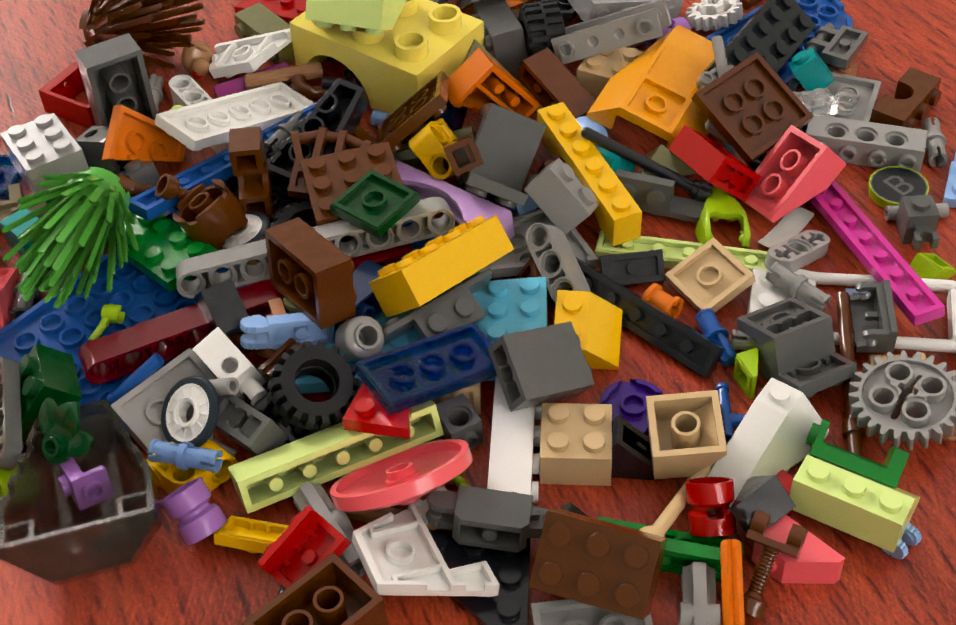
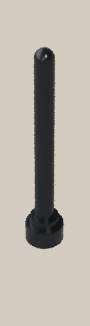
M589 127L581 130V136L584 139L660 178L674 180L675 185L687 191V195L691 196L692 200L705 202L710 196L713 189L711 183L703 179L701 181L697 179L692 181Z

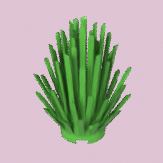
M90 167L89 170L78 171L77 173L42 175L41 177L45 180L52 181L40 182L37 186L57 187L19 198L17 203L22 205L17 210H25L53 198L56 199L2 229V233H6L46 212L17 237L19 243L3 257V262H5L28 242L33 243L16 261V265L13 267L19 268L20 275L23 272L25 273V278L17 288L23 294L22 299L29 301L38 288L40 292H48L44 303H48L58 295L53 308H60L66 302L68 296L71 295L78 275L91 250L76 289V295H80L87 281L83 293L86 300L92 285L97 281L101 257L108 236L106 289L107 293H110L113 275L116 272V242L119 267L123 268V260L128 264L127 253L129 248L125 226L133 248L137 252L139 251L131 225H135V221L129 209V191L125 192L119 184L120 178L117 175L99 167Z

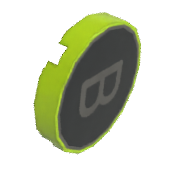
M887 166L876 170L870 176L868 195L876 205L885 209V206L899 205L901 196L928 195L930 187L927 180L920 173L910 168Z

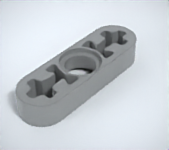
M806 230L769 248L764 266L767 270L773 272L770 270V267L775 262H779L782 266L794 272L824 257L831 239L821 231Z

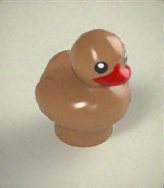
M193 41L191 43L195 46L184 47L181 59L184 68L194 78L200 79L209 73L213 52L206 43Z

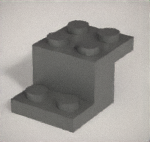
M794 297L737 318L738 330L757 340L761 376L768 380L774 378L803 392L807 398L828 387L843 384L845 380L853 378L854 373L857 372V364L835 351L832 317Z

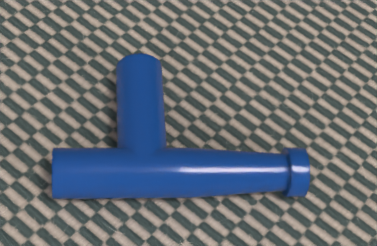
M154 353L113 393L106 396L107 401L112 405L160 370L165 363L163 358L159 354Z
M720 382L716 384L715 388L718 390L725 440L729 442L733 436V427L738 428L746 414L731 413L728 395L729 385L725 382Z

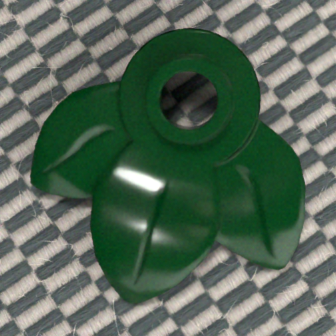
M51 397L46 398L40 407L38 416L39 426L43 433L42 451L45 458L52 464L67 462L70 457L80 458L85 456L89 452L94 438L89 433L80 430V403L74 401L58 406Z

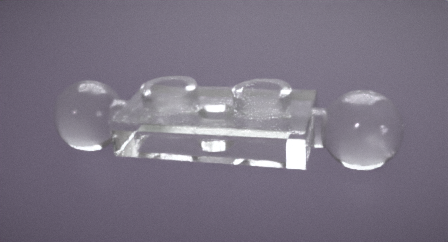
M821 88L802 92L792 91L814 117L837 114L838 109L841 111L852 110L858 100L856 93L848 88L839 90L836 95H832L829 89Z

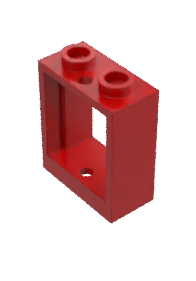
M73 62L38 90L45 112L54 113L58 117L87 128L96 126L90 104L86 105L72 100L85 89L77 62Z
M684 125L669 147L672 153L707 182L742 201L747 199L762 178L721 144L687 125Z

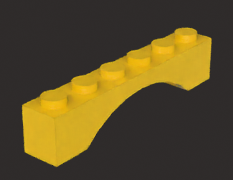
M564 102L538 109L537 121L547 125L541 139L542 144L548 153L560 156L574 170L582 185L588 187L594 193L596 201L599 203L594 213L599 227L611 245L614 247L640 238L642 210L595 145L581 136L582 127Z

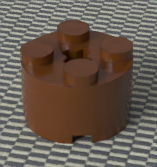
M220 179L211 180L214 185L205 187L202 183L190 190L176 205L179 212L178 214L173 212V219L192 241L210 244L219 250L225 244V239L247 225L248 219L245 217V209L225 183Z

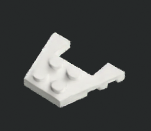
M445 486L436 489V491H447ZM420 499L415 503L409 504L408 509L396 515L390 512L353 531L352 543L374 591L379 595L498 596L500 584L487 561L452 569L448 568L426 526L428 524L426 512L430 509L427 499L423 501Z

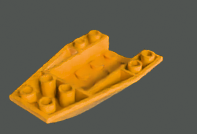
M678 24L610 78L587 112L586 117L609 129H612L618 118L622 117L667 140L666 147L668 149L684 125L707 136L709 132L705 129V123L708 118L691 98L700 90L696 86V81L700 74L715 59L712 41Z

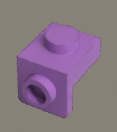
M70 457L67 462L59 464L62 476L57 477L60 489L64 497L71 495L80 511L114 496L107 470L103 465L82 472L73 457Z

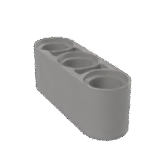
M544 223L532 224L526 231L525 241L541 276L546 277L547 289L553 301L556 303L557 290H570L572 287L573 291L591 292L590 286L564 232L556 226ZM547 234V240L544 243V236ZM559 260L560 266L559 269L556 270V264Z

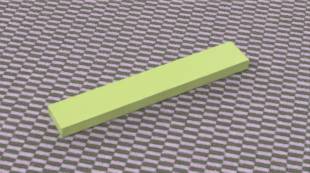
M600 231L595 255L599 259L600 256L662 249L664 268L672 269L704 244L641 236L635 240L613 247L603 231ZM724 246L751 272L753 268L767 270L764 263L768 251Z

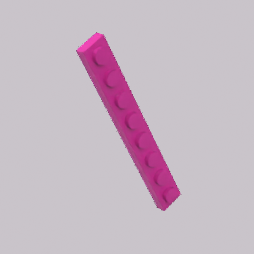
M835 180L826 190L809 200L877 282L890 280L894 303L914 326L945 316V305Z

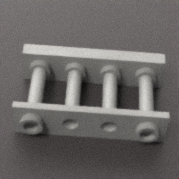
M655 0L565 27V35L552 38L551 43L555 56L560 58L562 64L661 37L663 36L662 28L671 26L672 21L666 0Z

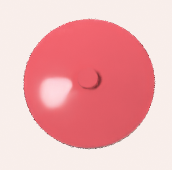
M446 439L423 443L346 474L330 488V495L335 508L346 512L376 510L399 504L401 506L409 505L420 500L421 496L440 488L461 474L471 465L473 457L468 443L461 439Z

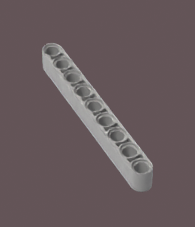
M430 197L420 200L380 238L345 220L315 226L314 228L344 254L354 258L449 233L448 230L454 227L455 218L449 205L443 198ZM439 212L444 213L440 218L432 219L435 214ZM413 220L411 225L407 227L402 226L405 221ZM345 236H353L350 241H340ZM265 239L180 261L175 269L176 285L179 294L186 298H194L199 292L231 278L235 287L270 279ZM250 260H260L256 265L246 264ZM223 267L229 269L225 273L215 272L217 269ZM193 275L197 277L193 281L184 280L187 276Z

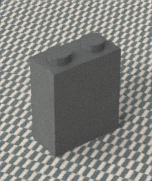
M571 321L505 334L488 347L510 412L539 406L542 403H552L577 397L595 385L592 370L586 362L580 346V339L575 333Z

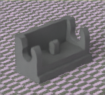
M890 280L856 284V292H869L864 295H849L856 353L893 352L898 336V326Z

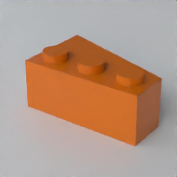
M479 47L449 77L448 100L454 107L461 108L463 106L479 113L482 104L493 103L529 117L540 106L539 102L522 83Z

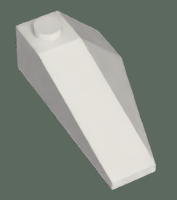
M771 378L756 397L726 445L727 455L715 463L707 477L733 478L734 498L736 499L747 479L753 476L776 475L782 469L788 473L791 467L800 461L803 462L805 457L810 454L811 446L805 444L812 424L820 425L821 417L803 392ZM829 429L826 432L824 440L829 434Z

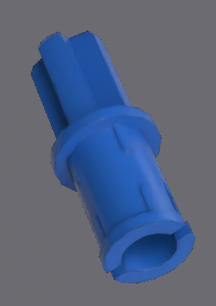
M706 308L696 314V323L704 336L725 348L718 362L723 367H730L731 364L735 363L736 353L728 340L729 333L727 329L722 328L712 309Z

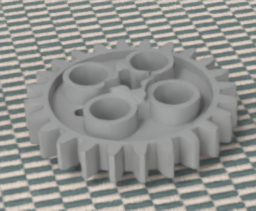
M902 350L900 358H895L891 352H887V360L885 361L875 356L874 366L863 363L862 372H855L854 382H850L848 406H851V417L857 418L858 428L867 426L866 436L871 437L878 433L880 435V444L891 439L893 440V446L898 448L901 442H906L909 450H913L914 442H920L927 449L929 439L941 444L943 434L952 437L954 427H956V370L946 372V362L935 365L933 355L926 360H922L919 351L914 354L913 358L908 357L905 350Z

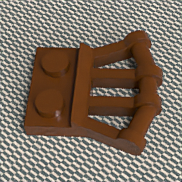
M319 127V130L298 133V131L290 132L295 162L287 190L288 196L310 200L300 160L303 159L301 145L315 142L312 157L323 155L324 147L327 143L336 144L335 153L345 150L347 146L354 149L372 145L374 142L367 139L363 141L349 134L348 130L333 132L328 131V128Z

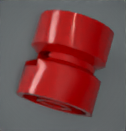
M700 477L686 480V500L693 507L687 512L689 534L701 537H715L736 533V518L730 511L731 507H729V504L735 501L733 478ZM715 507V511L706 512V508Z

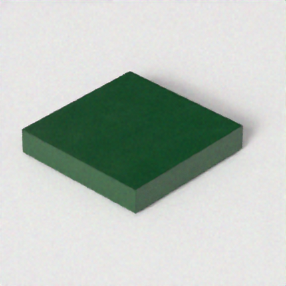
M371 169L329 206L332 214L380 238L419 203L420 198L418 192Z

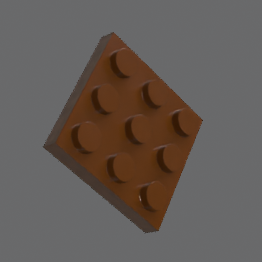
M758 52L697 91L691 98L747 165L773 148L790 125L800 129L814 117Z
M443 71L379 123L375 143L388 141L392 154H394L403 145L401 142L409 134L412 137L424 128L426 120L431 116L435 119L446 110L450 79Z
M388 141L300 160L317 226L343 220L331 213L329 205L371 169L403 185Z

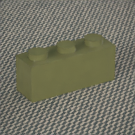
M259 2L234 14L236 24L234 30L239 39L290 28L287 22ZM292 42L268 59V61H272L276 65L282 62H287L288 65L295 62Z

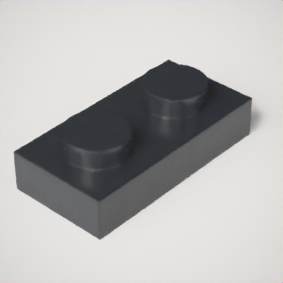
M662 249L599 257L600 272L621 285L666 280Z

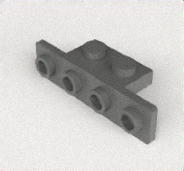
M620 169L616 170V176L643 212H648L655 216L676 218L683 222L698 223L705 202L674 196V180Z
M489 268L482 273L476 272L463 280V284L456 288L452 287L438 295L437 299L410 310V314L402 319L398 316L390 319L382 326L384 345L415 328L427 347L432 348L443 344L482 321L486 313L473 296V293L488 285L493 276L491 269Z

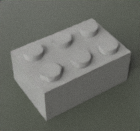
M54 113L40 115L34 121L12 126L8 131L0 133L11 163L33 194L57 187L37 186L40 182L52 181L45 180L41 177L42 175L69 174L89 170L82 148Z

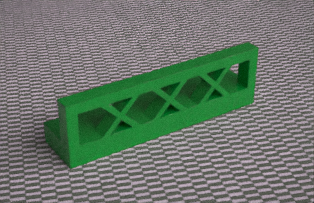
M597 517L599 520L636 530L650 526L606 517ZM668 529L665 533V538H668L660 571L681 575L682 567L688 566L692 562H706L708 566L715 568V580L721 583L720 545L721 541L725 539L693 536L689 532ZM741 542V543H742V557H743L744 542Z

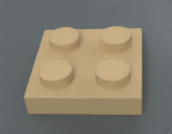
M714 237L665 274L667 282L698 312L706 308L712 309L714 313L756 282L755 275Z

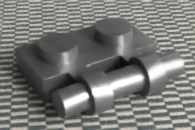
M827 23L816 31L815 38L807 42L805 50L807 51L813 47L818 54H821V59L824 63L846 69L866 44L869 33L845 25L840 30H837L833 24Z

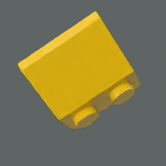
M557 290L554 325L572 322L575 333L580 339V346L586 362L591 369L619 370L623 310L592 292Z

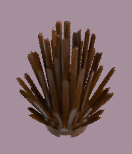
M92 0L90 7L84 10L81 15L79 29H83L86 42L83 43L86 47L129 33L143 52L174 56L175 52L166 49L195 46L193 43H190L192 41L191 34H181L201 31L203 28L192 26L204 25L205 19H197V14L168 18L201 10L204 5L196 3L178 7L198 0ZM143 55L145 66L148 68H152L149 62L171 69L176 68L171 63Z

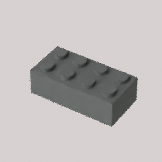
M129 33L74 52L96 126H109L113 106L119 104L155 120L157 110L142 50Z

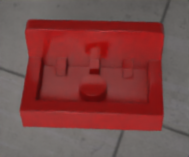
M306 506L292 518L289 526L279 538L266 548L264 555L258 560L257 564L287 589L332 553L340 557L351 542L310 506Z

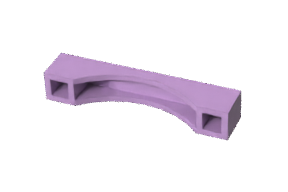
M395 159L403 185L418 192L420 200L430 197L443 198L449 205L458 224L466 223L480 215L483 216L484 220L497 215L509 240L515 236L513 217L510 210L443 180H438L419 169Z

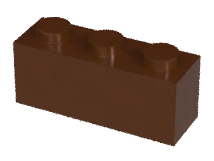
M549 48L522 61L517 78L544 108L564 102L575 119L587 115L596 98L581 85L578 78L571 74L562 64L560 58L555 56Z

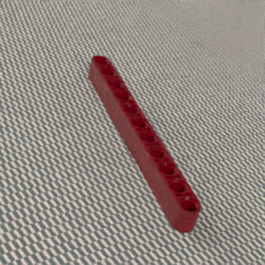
M409 243L351 259L355 269L367 259L385 267L391 263L399 262L402 260V256L415 249ZM270 279L237 289L248 316L261 315L265 317L266 314H270L268 300L281 297L284 305V296L271 285ZM194 304L89 341L79 349L78 358L87 380L92 384H104L132 374L154 353L159 354L164 362L176 358L188 348L193 349L215 329L198 304ZM284 306L286 314H289V310Z

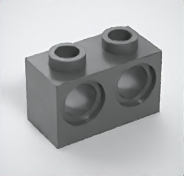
M234 395L219 396L220 412L216 429L254 456L283 446L289 438L272 419Z

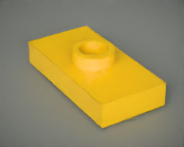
M231 515L228 521L213 533L214 545L246 550L253 554H264L266 548L276 541L289 525Z

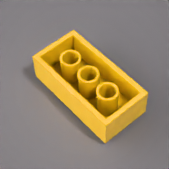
M480 215L466 223L463 222L449 229V233L444 236L440 235L425 243V247L402 256V260L399 262L391 263L378 270L379 277L368 284L385 316L388 318L424 305L514 250L497 215L485 220Z

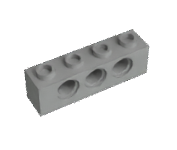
M812 114L814 117L808 123L806 134L829 147L845 163L880 169L887 166H901L920 173L928 130Z

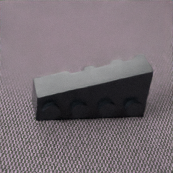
M338 78L314 105L315 109L308 117H303L297 124L298 128L295 131L303 133L319 130V127L328 128V131L333 132L348 130V133L353 135L369 104L365 88ZM291 136L287 140L284 139L277 147L278 151L271 159H267L270 178L287 184L290 182L295 162ZM315 142L301 145L303 159L312 158ZM327 143L324 147L323 155L334 153L336 144Z

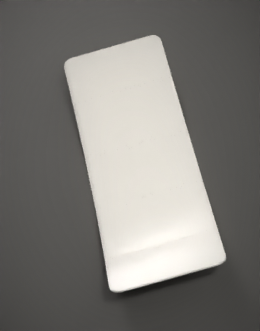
M799 206L785 215L758 243L771 248L798 235L812 219L814 213Z

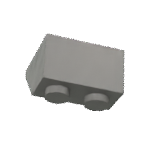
M560 158L543 168L524 189L565 235L589 217L599 205L594 193L588 187L582 185L575 177L574 170L568 164L563 163Z

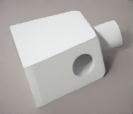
M219 327L192 349L218 379L234 377L238 380L239 390L234 396L242 401L247 400L254 406L257 401L267 394V391L262 387L266 382L264 378Z

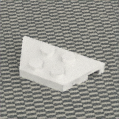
M290 28L216 44L214 49L217 54L212 56V63L209 66V71L213 78H231L236 74H251L255 72L263 63L292 42Z

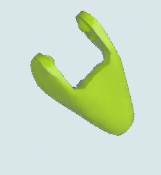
M718 187L713 188L710 196L704 203L696 225L695 235L699 243L705 244L713 238L710 218L715 222L719 219H726L727 223L739 222L741 226L739 242L741 247L749 248L752 236L746 211L735 196Z

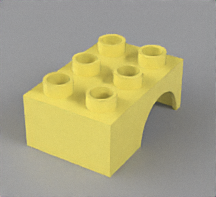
M407 0L393 29L382 30V35L366 34L365 28L357 27V31L340 30L339 24H332V28L315 26V21L305 20L306 11L289 22L296 65L314 62L321 63L327 57L340 61L355 74L365 88L370 107L390 114L441 71L449 78L465 62L474 39L485 48L484 21L462 13L456 5L438 4L430 0Z

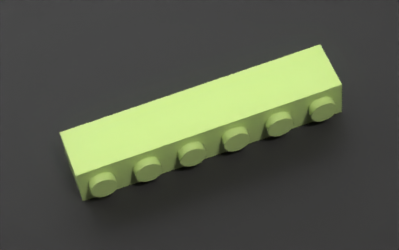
M423 392L411 395V398L414 399H411L410 439L344 430L343 422L229 466L228 470L237 497L247 514L293 496L298 491L299 486L309 481L320 484L326 483L440 437L444 433L436 404L431 399L426 398V395H422L424 394Z

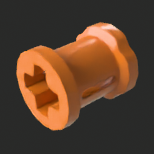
M657 283L649 286L642 298L677 318L683 308V299L679 296L672 297L662 290V286Z

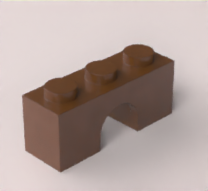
M910 67L898 80L895 97L892 98L885 95L872 109L870 122L915 128L919 120L923 121L929 108L931 106L935 107L938 104L942 91L939 90L941 78Z
M261 127L230 129L229 157L233 176H238L239 203L243 206L245 212L258 211L265 214L269 219H273V191Z

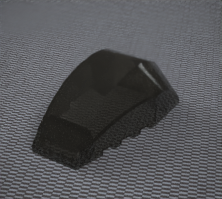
M107 399L80 406V430L89 433L94 438V441L85 456L74 458L82 472L103 465L107 470L114 496L81 511L71 495L64 497L57 477L62 476L59 464L50 463L43 454V433L39 426V417L37 416L26 440L27 450L25 453H21L17 460L19 469L16 475L10 476L7 483L9 492L7 496H2L0 499V560L6 565L57 586L133 566L163 523L162 506L151 468L147 461L143 460L138 447L132 443L127 430L123 429L120 419Z

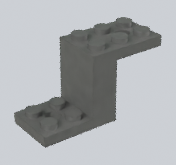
M493 103L482 104L478 115L483 118L474 141L484 164L461 174L458 181L465 183L464 188L467 191L484 198L487 197L488 193H491L492 197L490 200L515 209L516 204L525 206L529 195L521 192L547 125Z

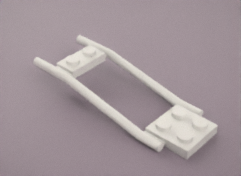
M753 268L752 273L755 275L756 282L749 286L747 314L790 298L786 290L765 278L767 272H770L769 270ZM798 269L793 272L798 276L804 275L809 279L808 282L815 287L816 284L855 287L856 284L862 282H877L872 275L814 272L804 269ZM921 278L931 291L948 292L946 297L948 339L897 336L894 349L956 354V281ZM833 332L835 345H840L839 332Z

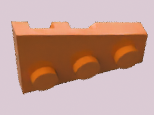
M119 104L113 106L101 160L133 161L140 159V161L155 163H182L186 146L156 126L155 120Z

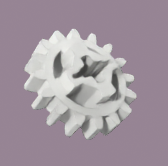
M701 0V3H693L692 7L687 8L686 19L690 28L695 27L697 31L700 29L703 31H716L722 27L728 28V24H737V20L742 19V2L740 0Z

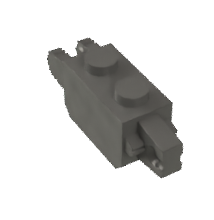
M459 485L458 492L432 491L427 496V503L430 509L426 512V518L431 526L453 530L452 538L460 545L518 553L526 548L527 538L541 537L548 509L533 506V495Z

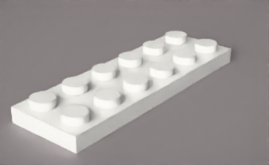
M277 82L158 113L155 117V125L164 130L169 136L184 144L186 148L192 151H199L203 148L229 141L230 129L260 126L262 131L295 114L297 111L309 107L314 102L284 83Z

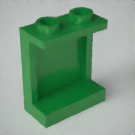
M822 418L820 425L812 424L805 443L811 446L809 451L811 455L893 488L897 487L910 453L891 445L882 465L824 442L823 440L830 421Z

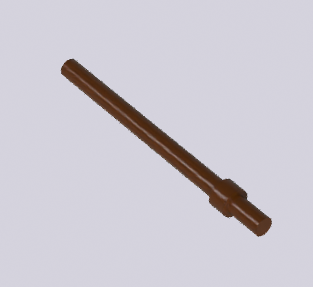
M841 291L836 294L840 355L855 362L849 293ZM853 377L845 380L843 383L845 420L842 423L843 438L847 440L848 451L863 457L861 439L865 436L864 427H857V418L851 417V406H848L850 382H854Z

